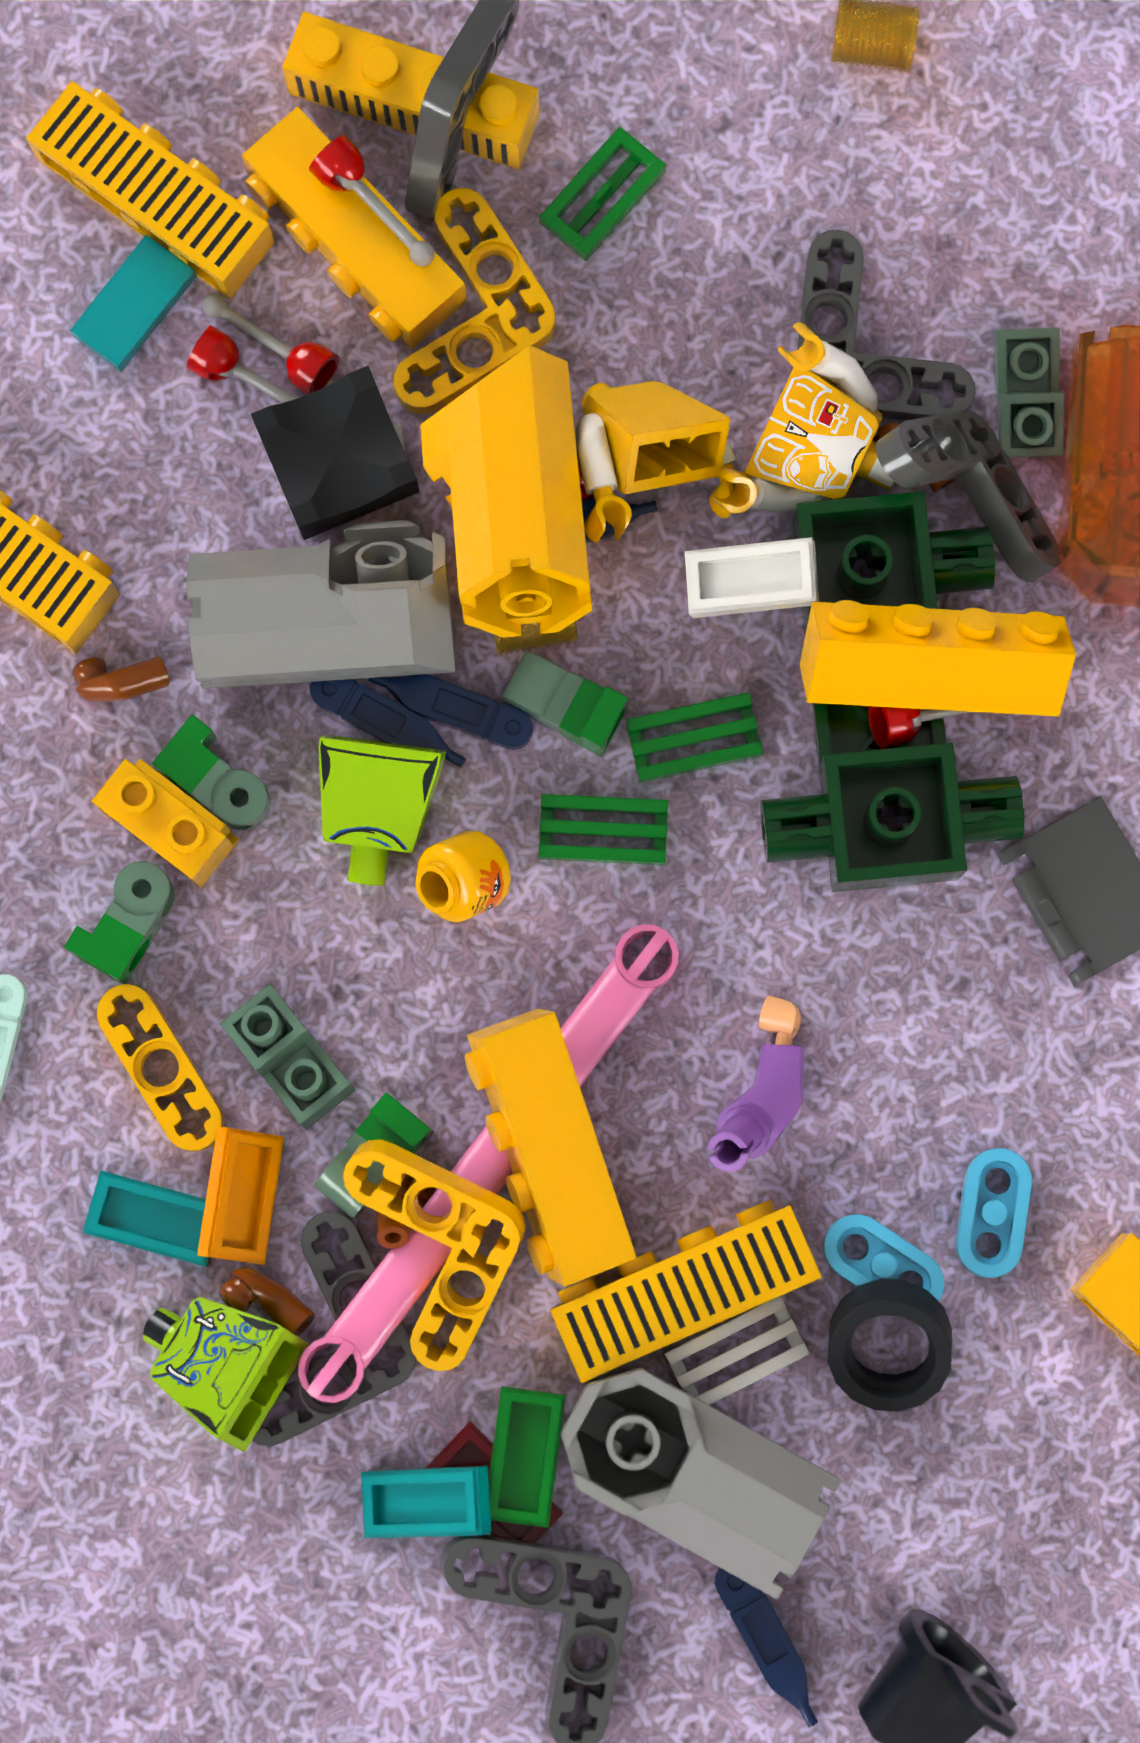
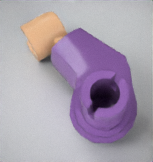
M767 996L764 1001L759 1018V1029L775 1033L777 1036L775 1044L761 1045L754 1085L722 1110L717 1119V1133L710 1139L707 1150H715L713 1154L709 1155V1159L716 1168L722 1171H738L747 1163L748 1159L757 1158L769 1151L802 1105L804 1047L792 1045V1040L796 1036L801 1024V1013L791 1001L774 996Z

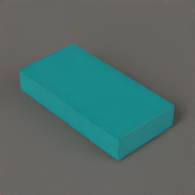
M145 235L69 331L74 338L122 372L196 279V272L149 236Z
M100 1170L82 1233L204 1267L209 1266L211 1257L197 1255L206 1199Z
M488 1466L387 1469L361 1472L364 1538L474 1536L491 1533Z

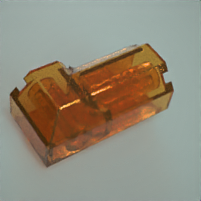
M1120 325L1110 327L1109 340L1094 343L1095 331L1080 333L1072 348L1063 507L1058 514L1056 538L1061 563L1057 567L1066 577L1069 576L1080 588L1079 591L1090 603L1140 607V326Z

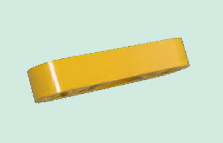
M122 984L109 989L102 996L97 1007L99 1026L165 1134L174 1145L184 1150L198 1152L212 1147L215 1144L217 1127H224L223 1112L156 1002L149 993L135 985ZM121 998H124L131 1004L142 1002L144 1009L137 1014V1019L145 1033L150 1035L158 1026L163 1034L160 1038L151 1039L141 1044L132 1056L127 1051L126 1045L136 1043L138 1040L129 1027L124 1024L114 1027L111 1020L119 1013L115 1003ZM157 1050L171 1051L179 1063L177 1077L172 1083L163 1087L151 1085L145 1078L143 1071L145 1060L151 1053ZM190 1079L196 1087V1091L184 1094L186 1100L195 1111L200 1112L207 1109L211 1116L204 1123V1129L207 1134L201 1139H198L192 1133L184 1135L179 1133L177 1127L185 1119L175 1102H171L166 1110L159 1103L160 1098L170 1097L180 1092Z

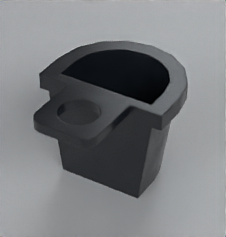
M911 1609L900 1621L899 1632L902 1636L858 1704L860 1715L873 1739L880 1743H965L985 1725L1011 1739L1018 1732V1727L1009 1713L1017 1703L993 1667L971 1644L942 1620L921 1609Z

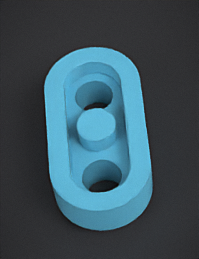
M994 1148L981 1152L971 1160L965 1172L955 1237V1252L961 1265L968 1272L978 1277L995 1278L1003 1276L1017 1265L1022 1255L1032 1188V1175L1026 1161L1012 1150ZM992 1169H1000L1008 1177V1186L1000 1194L992 1193L985 1184V1177ZM985 1232L993 1234L999 1242L998 1252L991 1258L982 1257L976 1250V1240Z
M859 1214L844 1216L836 1220L825 1233L823 1255L826 1263L837 1275L855 1287L878 1279L898 1280L903 1272L910 1270L919 1275L921 1287L928 1290L940 1301L944 1291V1277L936 1261L876 1220ZM853 1234L861 1236L867 1244L866 1254L859 1260L848 1258L843 1251L845 1239Z

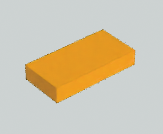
M217 1127L197 1252L198 1256L265 1265L284 1143L283 1136Z

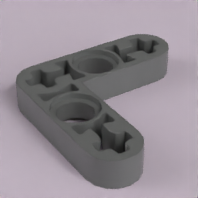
M479 0L434 73L420 110L405 199L406 210L435 221V212L440 198L448 191H451L467 109L509 39L517 17L519 0Z
M839 229L828 230L818 235L811 243L807 256L800 322L804 323L822 341L838 349L843 348L846 354L855 358L868 379L872 375L881 372L892 374L898 379L902 391L900 396L892 402L882 403L878 401L877 410L883 414L882 418L913 420L970 410L976 394L975 382L970 373L962 366L950 362L854 352L864 262L863 248L858 239L846 231ZM830 247L841 248L842 258L852 260V264L842 265L839 274L838 290L827 289L814 292L813 285L822 289L826 288L828 263L818 260V257L828 256ZM850 289L851 295L840 292V290ZM822 306L835 307L843 313L846 319V327L836 335H822L812 326L811 315ZM798 334L797 350L803 345L805 340L800 334ZM912 374L923 376L919 386L922 389H938L942 379L953 381V390L963 393V397L955 398L951 407L945 408L940 406L939 396L920 393L918 406L908 405L913 389Z
M963 410L904 421L877 441L876 453L881 466L887 475L902 487L912 488L958 478L984 525L989 527L992 538L1004 560L1022 580L1034 582L1061 563V552L1055 537L1007 454L1001 448L995 433L979 414L971 410Z
M328 1211L317 1214L307 1222L302 1231L301 1246L303 1254L336 1321L344 1311L341 1304V1294L345 1286L356 1280L367 1281L377 1266L358 1227L352 1219L342 1213ZM324 1223H329L333 1230L345 1228L349 1239L341 1243V1250L347 1263H351L360 1255L365 1265V1268L362 1270L344 1273L332 1285H330L325 1272L336 1270L338 1267L329 1252L317 1253L313 1245L314 1242L321 1238L319 1227ZM401 1321L386 1341L389 1347L401 1345L404 1349L405 1356L397 1362L400 1371L397 1375L390 1377L385 1369L374 1371L369 1363L364 1370V1379L359 1389L351 1397L337 1405L326 1406L317 1402L302 1387L297 1369L293 1371L273 1405H279L293 1398V1395L286 1389V1385L297 1381L300 1399L313 1414V1418L302 1422L300 1409L280 1419V1426L282 1428L280 1433L273 1435L268 1426L262 1427L257 1431L252 1441L263 1446L281 1444L403 1383L411 1376L416 1366V1358L412 1353L410 1345L411 1337L403 1321ZM336 1351L309 1363V1371L306 1374L310 1384L315 1373L323 1369ZM353 1354L347 1358L338 1370L346 1378L347 1387L351 1385L355 1377L357 1364Z
M486 1534L454 1537L445 1546L442 1553L441 1570L448 1585L457 1594L471 1599L563 1613L545 1707V1722L557 1743H598L603 1738L608 1726L631 1599V1581L626 1570L614 1558L600 1553ZM478 1548L479 1556L485 1563L503 1566L501 1553H512L505 1567L506 1588H496L500 1578L496 1573L485 1571L476 1572L473 1582H465L461 1569L454 1566L456 1559H467L470 1549ZM532 1558L548 1560L554 1568V1578L551 1585L541 1593H528L518 1583V1573L521 1566ZM566 1563H576L572 1574L578 1579L596 1580L599 1570H607V1577L612 1583L617 1585L615 1592L604 1593L601 1603H594L593 1596L587 1589L569 1585L570 1599H560L567 1585ZM586 1634H594L604 1640L606 1654L603 1661L597 1667L585 1670L580 1669L572 1663L570 1650L573 1643L579 1637ZM567 1677L583 1685L600 1684V1690L597 1693L585 1687L583 1707L587 1714L593 1717V1721L591 1724H580L577 1734H570L565 1721L559 1718L561 1712H572L575 1707L577 1691L573 1685L564 1686Z

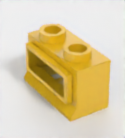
M124 759L91 801L109 818L117 821L184 873L200 888H202L239 841L236 836L230 833L231 830L225 823L142 759H139L135 765Z

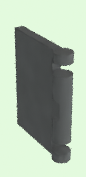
M1101 796L997 854L1003 866L1014 862L1024 854L1029 859L1033 867L1011 880L1059 962L1080 950L1083 951L1089 964L1077 968L1068 975L1074 987L1140 950V861Z

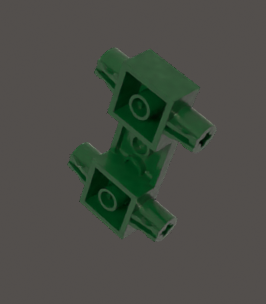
M925 491L797 503L792 521L794 539L812 537L815 542L819 602L835 603L842 600H850L863 605L899 607L904 604H916L925 608L938 609L936 594L994 589L996 564L993 538L989 527L929 532ZM856 559H866L868 569H878V571L874 572L872 578H862L859 572L853 571ZM811 606L801 607L804 636ZM812 703L821 794L760 800L761 829L766 862L828 857L832 892L958 881L967 871L964 844L1022 839L1024 835L1025 815L1022 789L1017 776L957 781L953 743H946L943 718L921 722V729L912 741L901 746L881 749L871 734L868 719L869 706ZM885 805L893 806L896 816L906 817L907 823H902L897 832L889 831L887 824L878 822L877 817H880L885 809Z

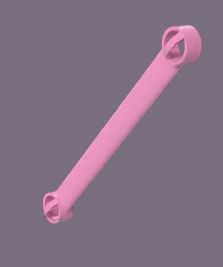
M645 924L628 930L621 937L615 949L614 959L560 1028L579 1086L587 1079L655 989L661 988L672 978L678 965L679 951L675 940L666 930L656 925ZM642 935H652L653 938L627 971L623 964V953L627 945L633 940L641 938ZM665 944L668 947L670 956L668 957V966L664 974L652 981L639 980L638 978ZM487 1125L450 1171L497 1195L506 1185V1177L513 1175L506 1151H497L489 1135ZM437 1188L422 1209L433 1216H444L451 1212L452 1204L447 1193ZM409 1227V1241L407 1244L400 1248L391 1249L326 1335L321 1339L315 1340L304 1350L299 1360L298 1375L302 1387L311 1397L321 1402L337 1403L348 1399L359 1389L364 1379L365 1368L442 1269L452 1250L451 1247ZM329 1344L341 1345L312 1384H310L306 1373L309 1371V1363L313 1355L320 1349L328 1347ZM353 1354L357 1366L351 1385L344 1391L335 1393V1396L321 1394L343 1363Z

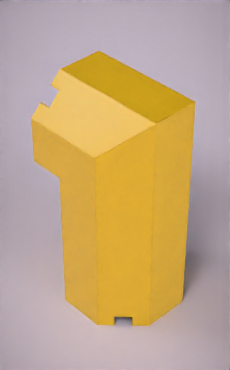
M528 345L420 425L423 468L434 483L443 477L451 488V494L445 498L453 510L458 588L464 624L503 638L522 636V624L539 623L540 634L559 632L593 611L568 361Z

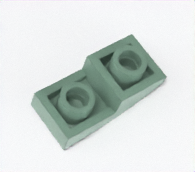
M1060 328L994 329L998 437L1001 448L1005 451L1008 458L1064 456V393L1060 391Z
M270 983L220 1023L251 1065L265 1079L305 1130H308L356 1091Z

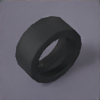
M878 1279L858 1285L840 1300L830 1319L828 1365L836 1384L853 1401L873 1410L900 1412L923 1405L941 1390L951 1371L952 1327L944 1306L928 1290L906 1280ZM882 1315L904 1317L917 1323L925 1331L929 1340L928 1355L924 1362L914 1370L900 1374L875 1372L864 1367L854 1357L851 1349V1339L856 1328L865 1320Z

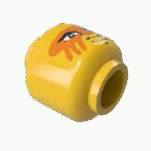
M467 830L425 849L418 860L415 884L417 894L427 909L445 921L458 923L500 905L509 893L511 874L508 860L495 840L480 831Z

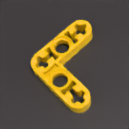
M469 188L453 189L440 198L435 212V225L440 239L486 310L409 355L398 364L393 380L397 399L406 410L415 414H429L441 409L528 345L538 349L542 348L551 340L555 331V311L550 299L487 201L478 192ZM458 206L465 213L471 212L474 209L477 211L473 216L475 231L482 242L476 245L468 255H465L462 250L470 249L472 245L471 239L461 225H456L452 228L448 226L453 221L451 210ZM490 233H493L496 237L485 240ZM501 256L511 263L513 272L505 283L490 285L478 276L477 269L480 263L487 257ZM521 284H526L528 289L519 291V300L526 311L532 314L540 310L543 313L538 318L539 330L532 334L526 327H521L517 330L512 327L517 323V313L507 297L511 296ZM507 298L501 306L496 305V300ZM480 338L487 341L493 350L490 361L479 368H470L463 365L457 357V351L465 340ZM446 353L451 370L460 380L453 384L450 383L448 372L432 382L434 393L431 396L425 398L419 391L408 394L406 390L412 386L410 375L418 370L424 377H429L442 369V366L437 356Z
M381 1139L369 1140L359 1145L345 1165L343 1179L351 1197L361 1204L452 1248L416 1322L410 1339L412 1353L419 1363L435 1371L451 1370L457 1367L465 1358L520 1246L526 1229L524 1216L519 1208L509 1200L388 1141ZM373 1161L380 1162L385 1166L383 1170L384 1177L378 1185L367 1180L369 1174L367 1168ZM406 1175H409L415 1179L406 1191L404 1199H401L396 1194L402 1186L401 1183ZM427 1187L443 1190L451 1200V1212L444 1216L428 1214L419 1205L418 1192ZM495 1219L503 1223L504 1226L502 1228V1235L497 1238L487 1258L476 1251L486 1233L485 1226H488L491 1220ZM463 1270L474 1272L483 1281L485 1293L478 1298L472 1299L460 1296L451 1285V1275ZM448 1311L459 1318L450 1335L449 1342L445 1345L444 1349L437 1348L432 1342Z

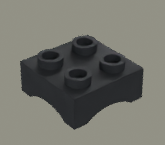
M369 366L348 373L334 383L303 397L271 405L251 413L303 540L420 493L417 478L398 438Z

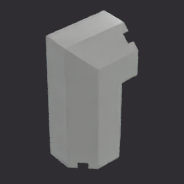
M408 520L356 523L343 530L345 542L332 549L331 540L328 539L317 546L189 554L186 588L187 599H193V617H188V628L195 679L197 682H200L202 689L455 672V642L445 537L432 531V541H429L420 536L419 525Z
M642 1367L588 1381L561 1432L577 1490L623 1516L628 1515L775 1599H778L784 1590L780 1581L775 1579L780 1571L792 1578L826 1517L830 1505L822 1502V1498L819 1497L823 1486L836 1492L840 1483V1479L837 1476Z

